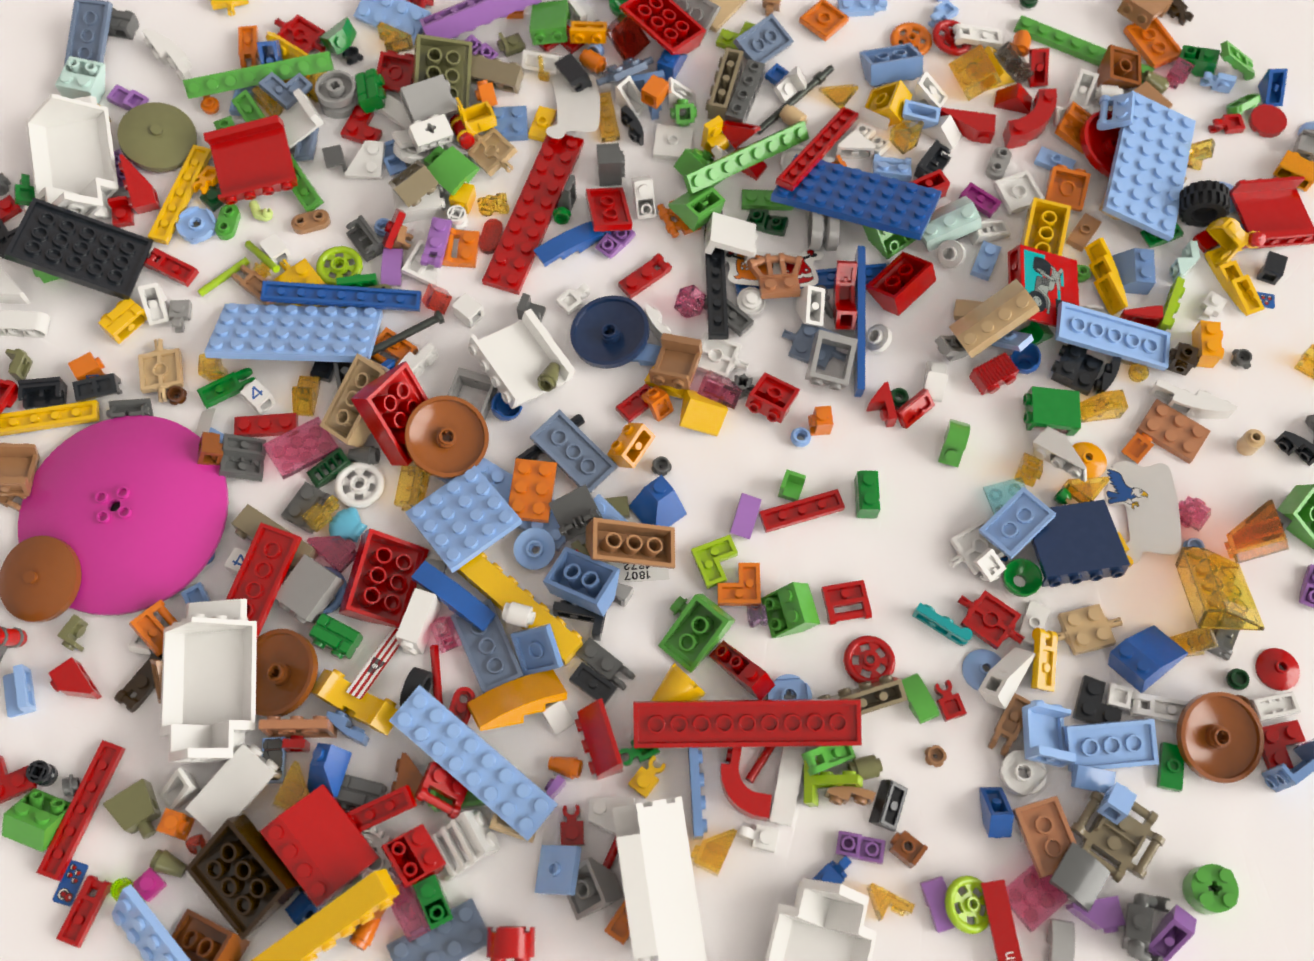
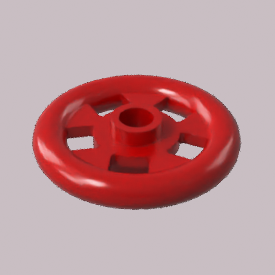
M949 19L942 20L934 26L932 31L935 45L944 53L952 56L966 54L972 45L964 43L961 45L962 48H957L954 40L956 35L953 33V26L960 22ZM940 31L945 32L943 36L939 34Z
M868 635L858 637L847 646L844 652L843 662L845 670L858 684L866 681H871V683L878 682L879 677L892 675L895 670L896 663L893 650L881 638ZM868 644L870 650L861 652L860 646ZM879 648L885 654V656L882 658H880L878 653L875 652ZM852 656H859V665H853ZM871 657L873 658L874 662L868 663L866 661V658ZM880 664L886 667L882 674L876 671ZM862 669L871 672L870 678L860 675Z

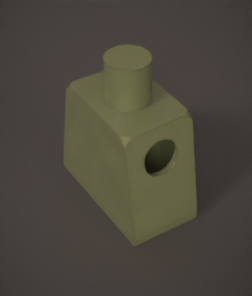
M142 778L103 803L104 807L125 832L134 834L139 831L143 839H147L156 833L152 822L161 816V812L152 784Z

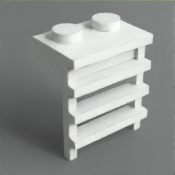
M480 809L462 812L460 816L451 820L449 824L430 836L446 862L445 868L449 874L444 878L446 882L453 879L483 856L495 854L501 849L497 836L489 829L487 818ZM451 828L454 829L470 859L467 862L450 832ZM440 836L444 837L457 864L459 865L457 869L455 868L449 854L447 853L441 839L439 838Z

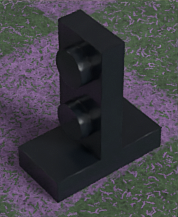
M566 600L554 601L552 608L553 616L594 623L591 633L592 639L601 641L606 613L603 617L578 605H573Z

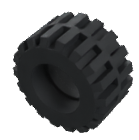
M1201 180L1185 186L1180 191L1179 218L1189 226L1206 227L1213 221L1227 217L1230 214V191L1224 183Z

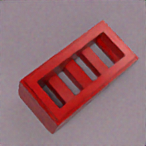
M1156 305L1123 310L1119 318L1156 328L1163 319V306Z

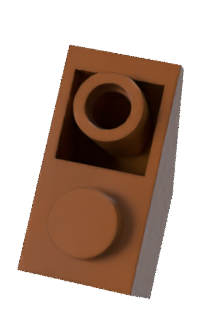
M402 752L401 759L398 758L395 771L398 772L397 780L392 783L391 792L409 784L412 794L415 796L423 775L408 754ZM415 799L417 805H424V800L420 802Z

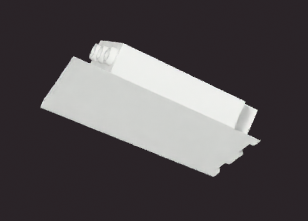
M51 94L26 121L35 198L90 218L102 217L110 219L112 218V212L107 199L119 187L108 108L97 105V100L94 96L70 99L58 94Z
M247 599L187 603L186 618L181 619V622H173L171 626L164 628L160 737H169L168 762H181L182 765L193 762L209 763L229 760L233 758V754L238 748L245 744V732L255 730L257 621H248Z
M682 797L613 807L612 811L633 958H639V961L654 960L653 956L658 955L659 961H707Z
M803 878V881H799L794 906L778 903L765 961H871L877 932L863 926L869 897L842 884Z

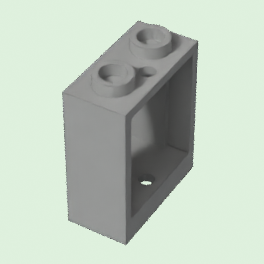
M819 329L814 335L805 379L810 380V383L813 385H830L829 388L833 390H841L847 387L858 339ZM821 344L848 350L842 379L815 372Z
M459 367L447 396L458 397L463 385L488 392L480 411L484 420H486L491 408V400L498 389L492 385L489 376Z

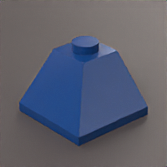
M662 475L646 485L629 505V509L643 524L670 527L687 515L675 490Z
M317 743L309 767L306 793L310 794L324 784L333 797L337 798L352 752L332 744Z

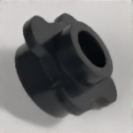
M350 46L342 53V57L347 60L348 65H353L363 60V55L359 53L357 47Z

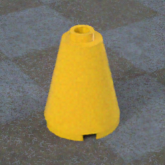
M674 663L668 670L651 701H698L706 693Z

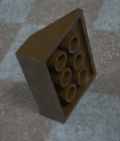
M245 814L228 818L185 868L242 940L252 934L300 888V884Z

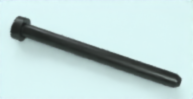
M437 310L434 312V316L375 345L371 356L436 323H444L445 320L441 312Z

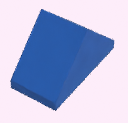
M1288 68L1267 70L1258 84L1263 104L1283 106Z

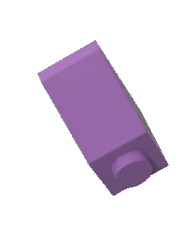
M1118 896L1096 899L1089 912H1086L1074 903L1066 905V909L1094 930L1103 929L1104 934L1118 932L1119 926L1126 925Z
M1176 904L1163 917L1151 936L1148 951L1154 956H1162L1164 961H1169L1195 934L1197 919Z

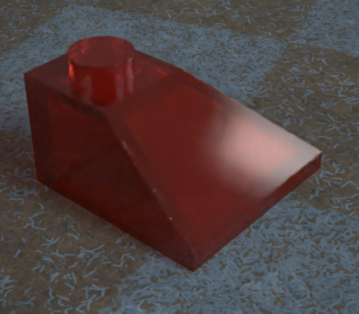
M625 13L619 15L608 25L606 35L622 60L634 58L651 43L642 28Z

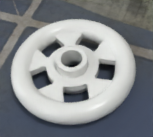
M351 463V465L338 473L334 483L335 494L346 506L353 508L370 506L380 498L384 490V477L381 471L373 464ZM355 471L357 475L353 476L351 480H349L347 475ZM365 471H368L373 475L368 479L363 474ZM358 484H363L361 488H356ZM370 484L376 485L373 492L368 491ZM349 485L351 492L345 494L343 487ZM364 494L363 499L355 500V495Z

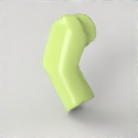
M257 201L249 203L250 210L255 219L267 222L273 218V211L270 208L268 210L266 208L261 210Z

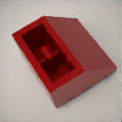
M423 823L381 846L404 888L413 886L434 874L437 875L446 864Z

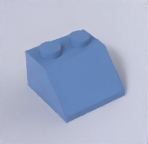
M1133 248L1112 255L1125 293L1148 295L1156 283L1154 250Z

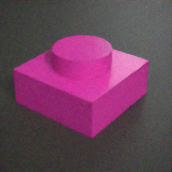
M150 867L131 885L146 902H150L167 886V883Z

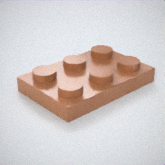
M1156 399L1135 432L1139 434L1144 432L1153 439V443L1190 464L1211 431Z
M268 716L267 720H259L258 727L269 738H290L292 735L304 736V738H337L338 732L334 724L325 716H313V719H304L302 716H290V719Z
M1057 796L1012 810L1039 878L1052 875L1070 843H1076Z

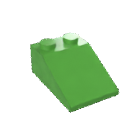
M1314 484L1296 485L1277 510L1292 520L1286 530L1314 550Z
M695 594L658 646L692 673L724 637L735 622V619L704 594Z

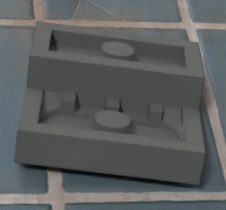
M224 433L222 441L223 457L220 462L219 476L262 482L264 459L266 456V440Z
M1072 842L1051 876L1049 883L1068 895L1067 899L1086 912H1089L1111 872L1090 853Z

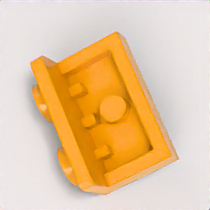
M571 21V28L569 29L570 43L606 44L607 22Z

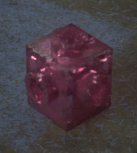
M695 285L680 288L674 309L685 318L701 315L707 295Z
M1190 496L1185 501L1181 500L1178 503L1180 524L1186 528L1191 527L1199 532L1210 518L1211 508L1205 506L1206 503L1196 497L1193 499Z

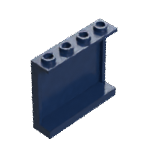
M1104 499L1049 507L1056 513V516L1031 540L1044 576L1042 587H1058L1066 583L1078 584L1086 580L1099 581L1106 577L1119 578L1125 574L1130 563Z

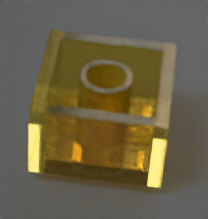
M981 44L948 64L968 101L1001 82L995 67Z

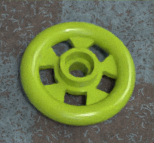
M335 246L327 249L320 255L316 264L317 274L327 285H337L336 278L344 277L343 275L348 271L351 272L349 276L361 274L363 269V261L359 253L347 246ZM335 254H343L344 257H335ZM354 259L355 264L350 266L348 260ZM326 261L331 262L329 268L324 267ZM331 272L337 275L334 279L328 276Z
M968 875L956 878L948 886L945 894V909L951 923L957 929L967 934H977L989 926L986 908L983 916L979 914L981 905L985 907L980 885L983 882L976 877ZM963 886L966 893L960 896L958 889ZM975 888L981 893L979 898L973 893ZM955 903H958V908L961 912L959 914L956 913ZM967 916L974 917V924H967Z

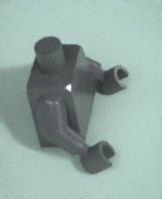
M1138 893L1133 897V904L1127 903L1122 948L1127 949L1128 954L1138 961H1164L1162 956L1150 955L1148 949L1151 942L1154 909L1169 912L1166 909V902L1170 901L1169 898Z

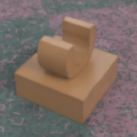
M762 0V8H766L765 16L773 14L774 10L780 11L781 0Z
M401 226L392 249L402 247L408 250L411 247V244L405 241H411L414 237L412 234L406 233L408 227Z

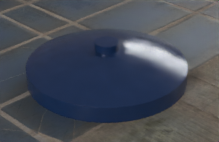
M612 295L600 297L589 302L577 313L571 325L570 338L573 348L581 360L593 367L611 369L623 366L639 356L648 342L650 328L647 316L639 304L629 298Z

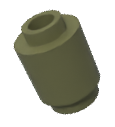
M874 754L852 759V762L847 763L848 771H855L863 780L879 777L880 772L883 771L880 758H876Z

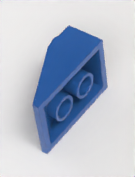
M1152 625L1126 638L1111 650L1108 665L1142 694L1184 659L1188 652L1155 625Z

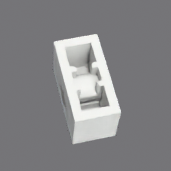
M435 114L425 121L418 120L409 126V135L417 153L453 141V132L445 114Z

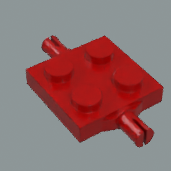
M298 14L288 22H284L279 18L275 19L274 24L281 28L277 33L278 36L307 54L313 49L320 53L325 52L326 47L319 43L321 41L319 37L325 33V30Z
M986 590L974 602L963 595L957 603L968 609L967 615L960 625L963 628L971 629L975 636L997 650L1002 642L1009 637L1019 643V645L1025 637L1014 630L1021 614Z

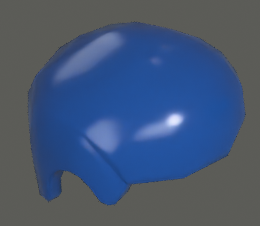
M1030 343L1021 352L1014 350L1010 355V359L1019 369V374L1028 375L1038 369L1041 362V352L1039 347Z
M500 392L495 394L491 400V411L500 421L508 422L514 420L523 408L520 405L511 409L509 404L503 401Z

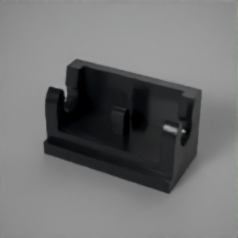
M571 53L554 63L571 87L581 83L580 86L574 89L576 92H580L588 86H593L588 73Z
M936 140L917 164L914 176L920 178L939 169L943 171L951 160V157L947 155L951 153V150Z
M114 373L72 382L76 402L123 393L118 385L122 384L121 379Z
M60 377L18 380V400L23 402L24 409L66 404L67 385Z

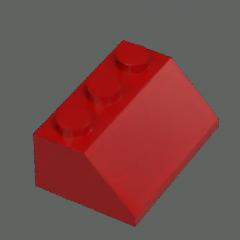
M902 252L866 285V290L885 311L899 316L936 281L933 263Z
M601 698L577 711L578 719H575L578 732L582 731L585 740L581 741L584 753L590 754L591 761L588 762L591 775L596 774L597 780L623 772V762Z

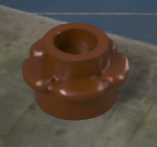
M173 386L167 391V399L172 405L183 404L187 399V391L179 386Z

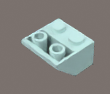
M69 56L55 86L62 97L74 99L94 96L96 97L97 105H99L105 93V64Z

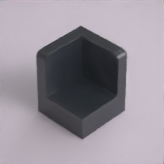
M1269 251L1265 264L1257 273L1256 279L1275 285L1284 274L1288 257Z

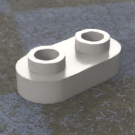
M998 147L994 150L986 168V175L989 179L999 180L1003 178L1012 157V153L1008 148Z

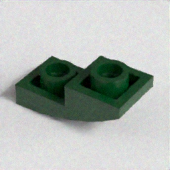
M750 208L747 222L756 224L757 231L784 237L789 219L784 216L770 215L769 210Z

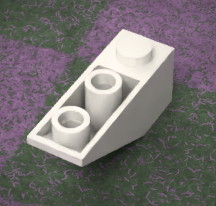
M1047 426L1033 441V455L1040 460L1052 464L1056 469L1069 473L1073 478L1086 482L1087 467L1067 437Z
M1015 646L988 671L978 689L985 701L1006 710L1036 654Z

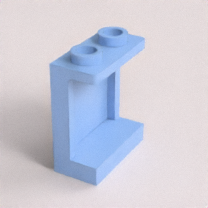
M1033 700L1030 704L1022 707L1024 754L1026 760L1057 767H1064L1076 762V753L1067 752L1065 745L1064 718L1071 715L1070 709L1062 708V705L1046 704L1043 700Z

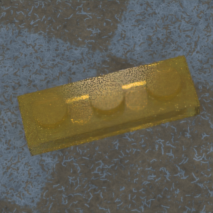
M611 92L600 93L599 131L602 143L620 140Z

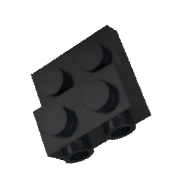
M1067 344V346L1062 345L1058 356H1061L1059 361L1055 360L1050 370L1054 372L1051 380L1088 396L1104 361L1087 354L1088 349Z

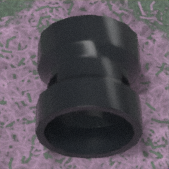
M36 760L27 767L26 777L34 784L48 787L57 780L58 770L55 766L43 760Z

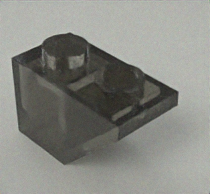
M1008 41L994 53L1002 68L1016 83L1023 84L1034 75L1033 70L1017 45Z

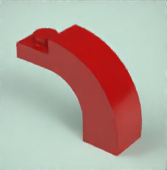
M837 261L833 288V320L836 330H855L856 328L855 283L857 261Z
M742 747L728 748L726 762H730V764L721 763L719 772L720 784L725 797L741 814L752 819L768 821L772 795L758 793L745 786L739 774Z

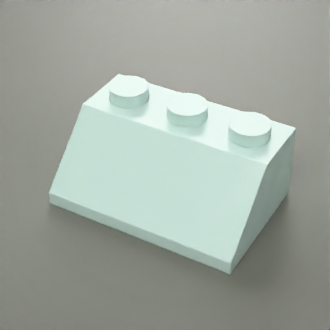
M967 196L934 210L921 238L927 251L930 252L937 249L946 240H956L982 228L981 216L974 203Z

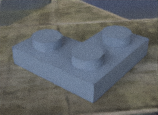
M271 72L259 82V87L287 111L298 102L293 92L299 88L306 95L313 89V84L300 73L285 83Z

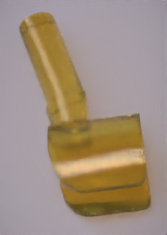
M539 55L538 78L540 81L548 82L550 72L544 71L542 55Z

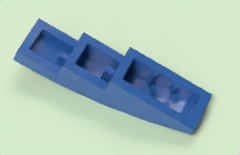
M589 221L550 239L534 249V253L544 267L559 258L564 260L576 251L579 253L585 251L600 241L606 233L610 234L611 231L594 232L592 221Z
M424 561L411 576L414 582L430 593L436 594L438 600L447 605L449 610L482 632L485 631L496 617V614L480 600L427 561Z

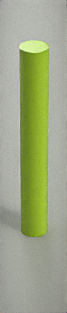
M251 241L245 242V247L273 272L277 273L280 271V266Z
M244 257L197 290V292L203 297L229 279L233 273L239 272L242 265L247 266L250 262Z

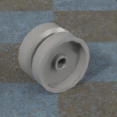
M331 70L322 74L317 79L315 92L323 113L328 117L345 119L350 117L356 105L360 106L358 104L356 83L349 73L341 70Z
M809 211L808 249L819 251L823 242L826 251H836L839 242L840 219Z

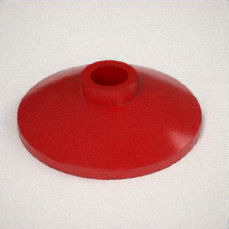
M1270 648L1260 653L1256 659V673L1267 687L1277 691H1285L1297 684L1300 678V668L1296 659L1287 651L1279 648ZM1279 664L1283 667L1284 671L1279 668Z

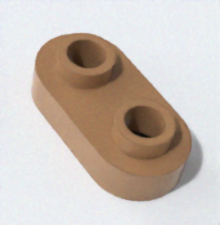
M318 209L296 215L291 220V225L295 233L302 235L327 228L331 220L327 211Z

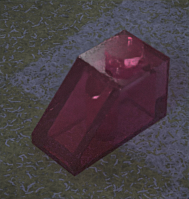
M709 370L704 375L697 394L735 409L742 390L729 378Z
M341 536L310 537L306 540L310 546L315 548L319 556L340 573L355 560L357 553L355 549L357 547L350 539L345 541Z
M450 616L439 617L434 620V623L430 624L442 654L462 645Z
M399 883V895L392 900L394 903L391 905V908L407 940L411 942L431 931L413 888L411 886L404 888L402 883Z

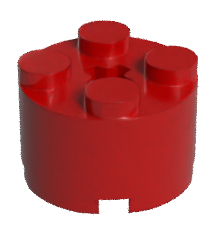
M493 926L487 927L486 957L490 958V961H506V958H514V961H530V958L534 957L535 927L531 926L530 931H526V926L496 927V931H493Z

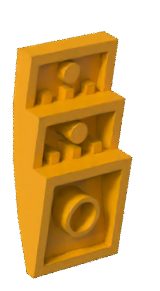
M552 669L504 683L467 703V707L479 730L483 731L524 723V715L544 712L547 703L567 700V691Z

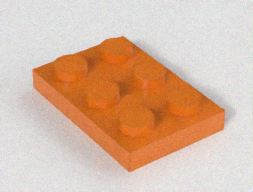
M1157 17L1146 30L1135 23L1125 26L1124 34L1137 51L1141 53V56L1150 67L1156 69L1179 59L1182 49Z
M515 459L508 504L522 521L549 523L551 508L548 503L552 502L557 472L556 462Z

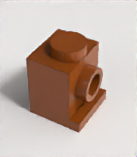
M202 432L198 446L197 464L220 465L223 457V443H219L220 434Z
M906 830L901 834L896 832L889 842L892 845L889 852L909 868L916 866L928 849V846L923 845ZM904 843L911 845L910 851L904 848Z

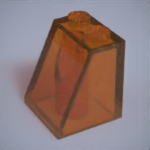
M1268 500L1226 534L1228 541L1224 542L1229 558H1234L1236 564L1289 549L1288 540L1273 500Z

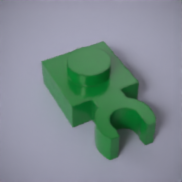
M634 740L630 741L631 749L622 748L619 750L620 756L623 754L629 755V759L623 762L624 767L630 766L635 758H638L639 762L642 763L660 754L659 748H634Z

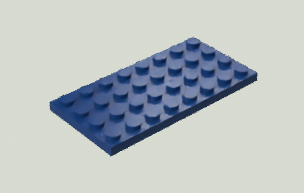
M821 159L793 191L777 185L771 194V201L921 240L941 198L942 191L932 187L900 181L896 178H888L877 173H869L860 169L845 167L841 164L826 162Z

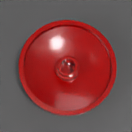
M1099 111L1091 115L1082 125L1080 143L1090 164L1101 174L1109 177L1120 127L1102 131L1098 130L1096 125L1100 116ZM1108 111L1107 120L1112 119L1113 111Z

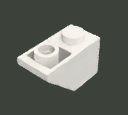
M651 176L631 178L637 219L656 217L653 179Z

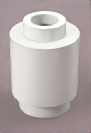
M1100 84L1094 91V99L1099 103V99L1103 95L1115 96L1123 94V88Z
M506 602L502 612V620H506V623L528 628L529 624L533 625L536 612H533V607L516 602Z

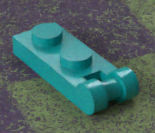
M919 603L912 614L913 617L960 646L966 645L973 636L971 629L967 627L960 628L949 617L936 613L935 609L930 605Z

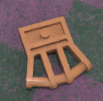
M778 253V255L765 254L763 257L747 260L748 268L758 280L761 299L800 297L801 290L798 273L803 256L798 255L794 257ZM771 263H779L781 274H773ZM785 263L795 265L792 273L787 274ZM765 264L767 275H763L758 266Z

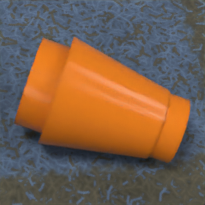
M551 756L549 759L548 770H552L570 779L579 778L582 773L583 761L578 760V757Z
M372 919L362 925L360 923L355 928L356 931L351 934L349 942L360 950L365 951L367 946H371L382 919Z

